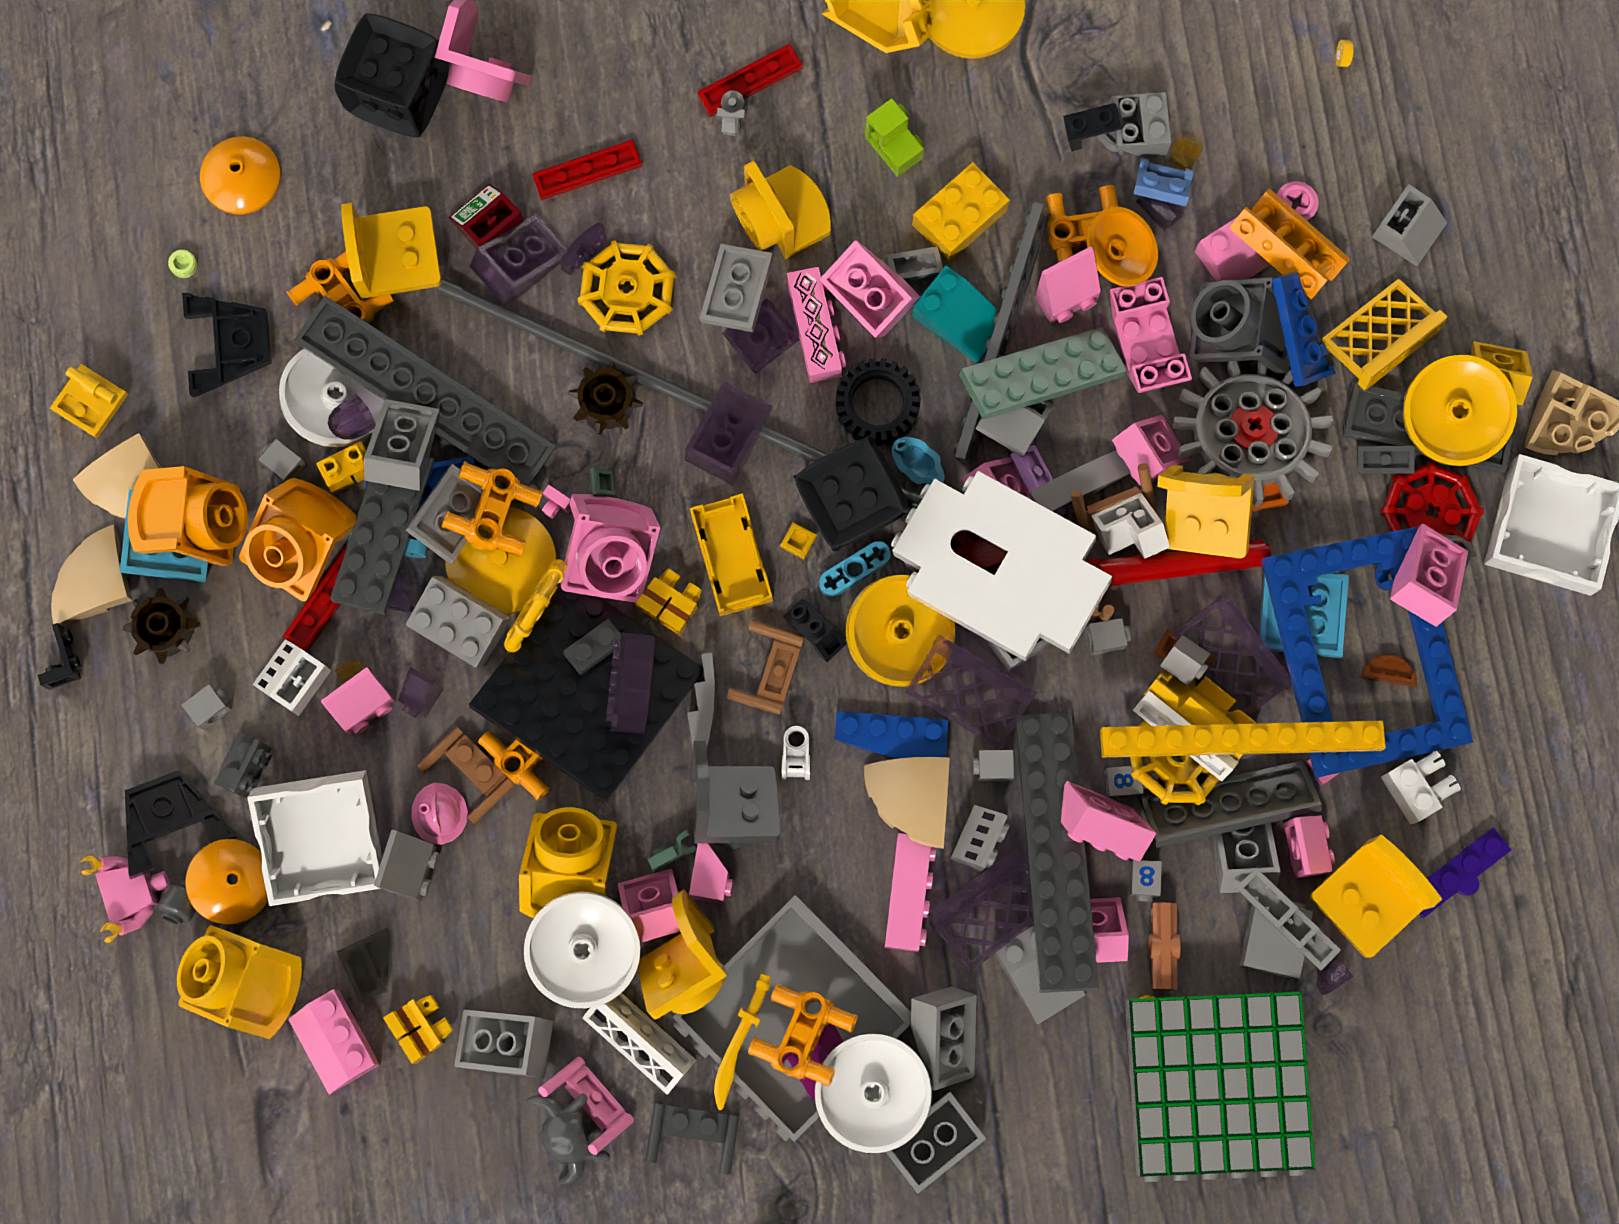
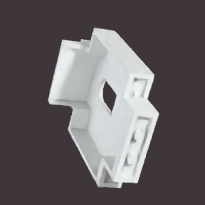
M977 471L974 477L969 476L962 489L965 492L964 494L936 479L933 480L931 485L926 484L919 496L922 501L917 509L913 507L905 520L908 523L903 533L899 531L891 544L894 547L892 550L894 556L904 561L905 567L914 571L906 584L909 587L907 590L908 595L1024 661H1027L1039 638L1070 654L1112 581L1111 575L1085 562L1086 557L1096 542V535ZM968 530L1008 553L995 575L954 553L951 548L952 537L959 531Z

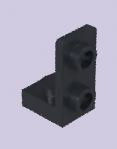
M1115 103L1063 116L1071 152L1082 149L1080 143L1082 139L1121 129Z
M801 599L783 616L787 623L812 644L819 656L826 662L832 659L847 644L837 628L804 599Z
M59 623L52 624L64 666L61 664L47 667L45 673L37 675L40 686L48 690L81 679L78 671L82 669L81 662L77 654H73L71 644H74L73 636L68 628L65 629Z

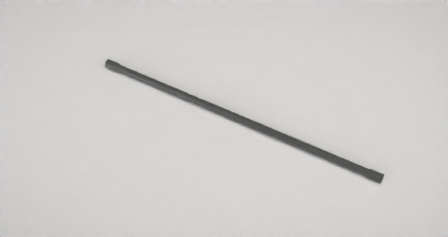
M442 278V283L437 288V293L457 302L465 303L605 368H608L609 364L614 362L616 370L621 372L623 376L630 377L636 375L638 383L812 462H816L829 455L477 295L448 279ZM901 487L908 506L917 509L922 501L919 498L920 494Z

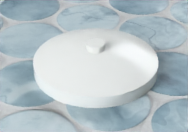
M303 349L289 361L280 379L279 400L283 415L289 425L303 438L322 446L346 447L359 441L362 442L372 436L384 400L309 351Z
M572 892L559 896L547 903L532 920L524 943L526 969L535 986L552 1001L572 1008H592L613 1000L630 984L636 973L640 958V940L632 918L617 902L593 892Z
M865 1034L846 1040L827 1056L822 1065L834 1068L836 1070L829 1087L816 1081L815 1101L822 1123L836 1140L856 1151L881 1153L901 1147L920 1131L930 1112L932 1086L925 1064L912 1048L890 1036Z

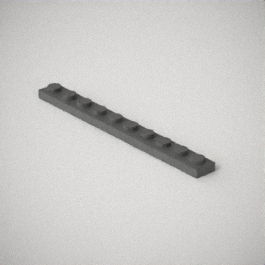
M1034 202L1031 211H1028L1026 215L1025 232L1018 240V254L1016 261H1013L1010 266V280L1008 286H1005L1002 292V306L1000 312L998 311L994 318L995 328L992 337H989L986 343L987 354L984 362L1006 356L1050 217V213L1044 204ZM970 396V409L963 417V431L961 438L955 443L954 454L955 458L962 465L972 467L983 433L976 430L982 417Z

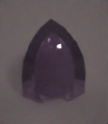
M1144 196L1136 200L1164 232L1184 216V212L1176 204Z
M357 394L335 407L329 415L327 422L330 431L336 437L343 440L361 437L374 430L376 426L369 408Z
M1334 957L1321 971L1318 969L1316 985L1321 995H1326L1347 982L1353 975Z

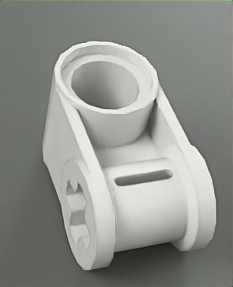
M792 726L784 734L781 780H786L787 777H804L805 780H810L809 736L807 731L801 726ZM794 732H799L804 736V743L799 747H794L788 742L789 736Z

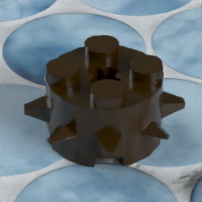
M611 362L608 368H598L595 372L587 367L584 368L585 378L581 380L578 389L569 390L568 393L578 399L580 406L573 417L575 421L586 419L587 422L596 426L598 435H601L604 429L622 427L626 430L629 428L627 420L630 418L633 409L643 406V402L634 398L632 388L638 380L636 375L624 377L621 372L616 370L614 362ZM606 395H610L611 400L602 402L601 399H605Z
M158 588L155 598L149 597L142 602L135 599L133 601L135 609L131 614L132 621L123 625V630L130 632L137 642L133 653L138 655L148 650L156 655L159 664H165L167 656L177 654L181 650L188 653L190 651L188 643L192 638L194 629L200 626V621L192 619L185 609L190 599L185 597L175 602L167 597L164 588ZM161 622L165 624L162 630L158 627Z

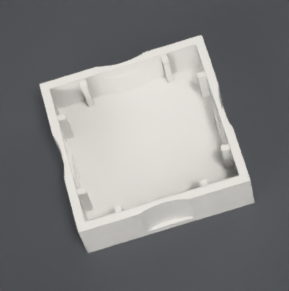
M1519 454L1509 464L1484 565L1590 596L1598 592L1602 588L1610 556L1611 536L1619 520V483L1590 474L1570 472L1558 465Z
M366 770L256 787L251 790L247 798L255 837L261 849L262 873L269 906L310 900L326 894L343 895L381 889L374 886L383 856Z

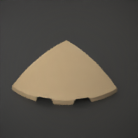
M1552 370L1537 402L1524 447L1547 455L1569 452L1580 453L1596 447L1595 444L1606 436L1614 435L1619 430V400L1561 372Z
M138 433L99 457L82 470L73 481L83 495L94 505L109 511L114 516L126 519L129 489H134L142 470L162 467L155 459L145 438Z
M114 524L93 533L83 540L63 563L52 593L51 610L53 624L65 625L109 611L108 608L133 601L127 581L129 575L127 573H119L122 549Z
M911 757L864 765V781L868 797L872 798L878 808V815L892 829L897 827L908 834L911 841L944 849L950 758Z

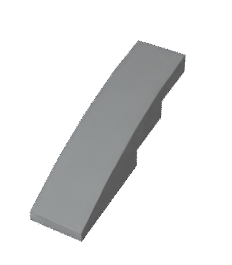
M938 246L889 254L884 259H881L908 284L936 276L943 269Z
M1115 450L1030 491L1029 496L1032 501L1055 512L1062 507L1066 508L1073 504L1071 498L1073 490H1081L1083 498H1088L1130 475V470L1123 458Z
M712 652L701 654L705 682L694 683L698 711L687 712L692 747L694 741H705L707 753L711 742L715 717L716 683Z
M1257 868L1236 887L1320 971L1341 951Z

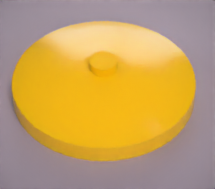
M933 0L932 11H928L927 23L931 25V36L929 38L943 51L957 57L977 59L991 56L1006 48L1019 33L1025 15V0Z
M1470 355L1448 356L1426 366L1410 383L1403 403L1404 425L1413 444L1428 458L1450 466L1476 464L1496 454L1510 438L1517 418L1516 396L1507 377L1490 362Z
M509 507L502 529L503 533L526 540L525 548L520 557L498 548L496 550H479L467 541L455 561L452 563L446 561L445 564L450 581L508 616H512L521 612L523 605L533 594L532 592L540 578L544 576L550 564L557 560L553 540L544 525L531 514ZM483 529L478 530L482 538L489 539L487 531Z
M910 575L887 576L872 582L856 597L847 617L846 640L853 660L867 676L885 685L905 687L925 682L945 665L954 645L955 622L908 595L907 590L909 587L906 584Z

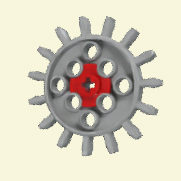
M1227 361V370L1230 377L1221 382L1206 367L1202 368L1198 377L1210 391L1203 398L1192 391L1183 389L1179 398L1182 402L1198 409L1196 418L1174 417L1172 429L1194 431L1195 442L1179 447L1177 451L1178 458H1185L1200 453L1206 465L1199 469V474L1216 472L1232 478H1239L1243 473L1254 474V507H1260L1263 501V486L1273 483L1277 484L1286 501L1292 499L1295 492L1287 476L1294 471L1298 472L1309 482L1314 483L1319 472L1303 460L1306 452L1328 457L1333 447L1326 443L1311 440L1312 430L1329 428L1333 422L1332 416L1310 417L1306 406L1318 399L1321 390L1315 388L1299 397L1289 387L1294 382L1291 368L1286 372L1282 381L1266 376L1267 367L1260 362L1256 366V374H1241L1238 361ZM1277 397L1281 400L1282 404L1275 405L1270 402L1269 398ZM1242 400L1252 401L1255 407L1248 408L1244 406ZM1215 403H1224L1228 410H1219L1216 408ZM1274 422L1284 423L1287 429H1277ZM1220 428H1229L1233 435L1226 436L1222 434ZM1279 447L1289 448L1292 454H1282L1279 451ZM1252 450L1262 451L1265 457H1255L1252 454ZM1227 452L1234 453L1238 460L1230 461L1224 454Z

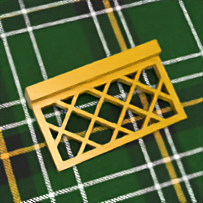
M1397 279L1324 336L1321 343L1324 342L1326 348L1359 378L1357 384L1366 391L1442 330L1448 316L1441 310L1433 311L1400 279ZM1398 290L1405 296V302L1391 301V293ZM1385 307L1386 317L1372 316V308ZM1391 308L1405 309V319L1391 318ZM1410 310H1420L1426 317L1423 320L1410 319ZM1367 322V332L1353 331V323ZM1372 323L1386 324V334L1372 333ZM1391 324L1406 326V333L1404 335L1391 334ZM1335 337H1347L1348 347H1338L1332 340ZM1353 338L1367 339V349L1353 348ZM1372 340L1387 341V348L1385 350H1373ZM1353 355L1367 356V364L1360 368L1353 361Z

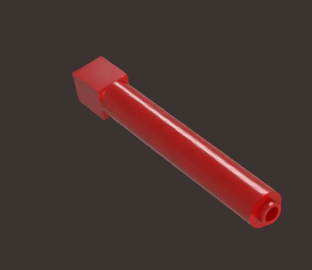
M1263 539L1249 541L1248 554L1243 558L1173 550L1159 552L1147 558H1144L1141 554L1100 560V557L1085 559V562L1111 575L1112 581L1109 586L1263 567L1261 559L1270 557L1271 549L1270 545L1265 544Z

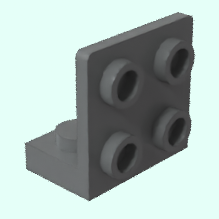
M239 733L214 784L247 799L251 790L258 786L259 779L257 777L261 769H265L272 758L270 751L272 748L257 739L254 740Z

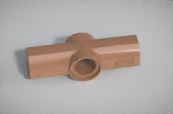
M1152 903V933L1149 934L1148 941L1149 958L1152 959V989L1177 990V960L1180 958V936L1177 934V903Z

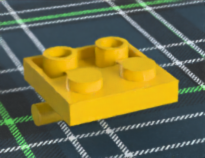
M80 364L78 369L70 366L66 371V376L70 377V380L53 402L50 409L98 439L129 394L83 364Z

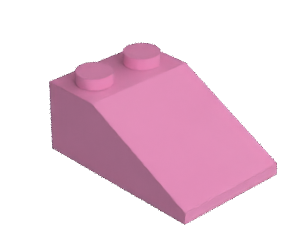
M857 240L849 246L819 279L875 338L885 336L920 299L919 294L900 275Z
M1090 246L1042 271L1035 298L1050 325L1056 321L1063 323L1073 317V313L1081 308L1083 311H1086L1097 304L1101 290L1092 247Z
M1422 523L1396 574L1390 599L1437 627L1457 610L1468 551Z

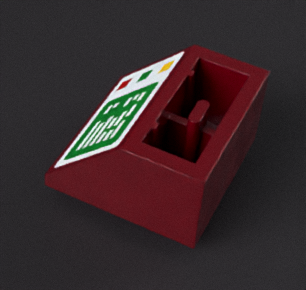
M491 184L484 187L448 217L483 257L488 255L525 224L519 209L503 192Z

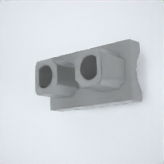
M737 91L725 93L721 100L722 108H717V117L719 120H722V133L724 135L740 136L741 121L746 122L747 113L743 110L745 105L744 98Z

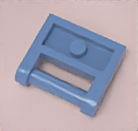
M1141 158L1133 194L1186 207L1194 170L1187 168L1185 171L1150 163L1149 159Z

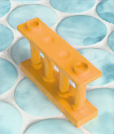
M1268 189L1251 211L1247 207L1244 208L1229 227L1282 275L1297 272L1305 294L1310 299L1314 298L1328 280H1334L1351 260L1271 189Z

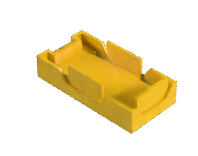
M743 493L722 501L690 508L719 615L724 616L773 602ZM741 518L747 519L749 526L747 530H744ZM704 529L707 541L704 539L701 541L699 531ZM756 570L762 571L764 581L759 582ZM716 581H719L722 593H716L714 586Z
M1163 669L1144 693V695L1148 691L1153 693L1191 725L1259 724L1240 709L1227 712L1236 700L1206 676L1196 687L1195 677L1189 685H1186ZM1231 754L1230 756L1238 761L1243 754Z

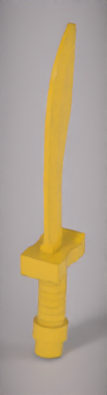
M760 973L747 1011H744L743 1007H741L737 1015L743 1019L727 1048L715 1080L714 1094L719 1110L724 1108L734 1078L736 1059L740 1047L752 1023L757 1028L761 1021L756 1016L766 992L769 991L771 976Z

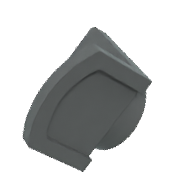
M1273 277L1203 282L1199 286L1198 297L1191 310L1193 332L1189 357L1197 363L1257 360L1274 373H1286L1290 362L1285 347L1282 325L1279 320L1276 297L1273 292Z
M694 741L690 768V782H696L697 788L694 843H715L721 847L739 849L754 843L778 842L781 830L775 768L772 766H708L706 742Z

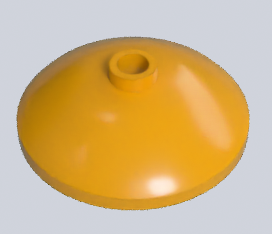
M239 136L221 141L207 153L200 169V184L208 200L218 209L231 214H248L263 208L273 199L281 182V168L274 152L265 143L251 137ZM239 165L240 169L233 172V167Z
M1123 207L1104 209L1092 219L1087 231V248L1091 246L1094 250L1097 270L1106 279L1120 286H1136L1146 281L1156 268L1158 247L1155 236L1145 220L1132 210Z
M237 839L218 840L202 848L189 864L185 879L187 896L194 909L204 918L218 924H238L254 917L266 905L268 898L262 873V854L253 845ZM230 874L237 878V882L234 885L227 882V876Z

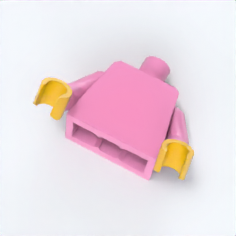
M87 856L80 861H88L92 865L91 870L81 871L83 875H89L97 869L99 871L95 875L110 921L105 923L99 932L110 930L113 934L104 940L106 943L114 941L118 934L122 936L142 928L152 916L154 907L158 906L159 900L156 891L165 889L170 884L165 871L151 875L149 872L130 880L128 876V858L115 856L102 857L97 860L93 856Z

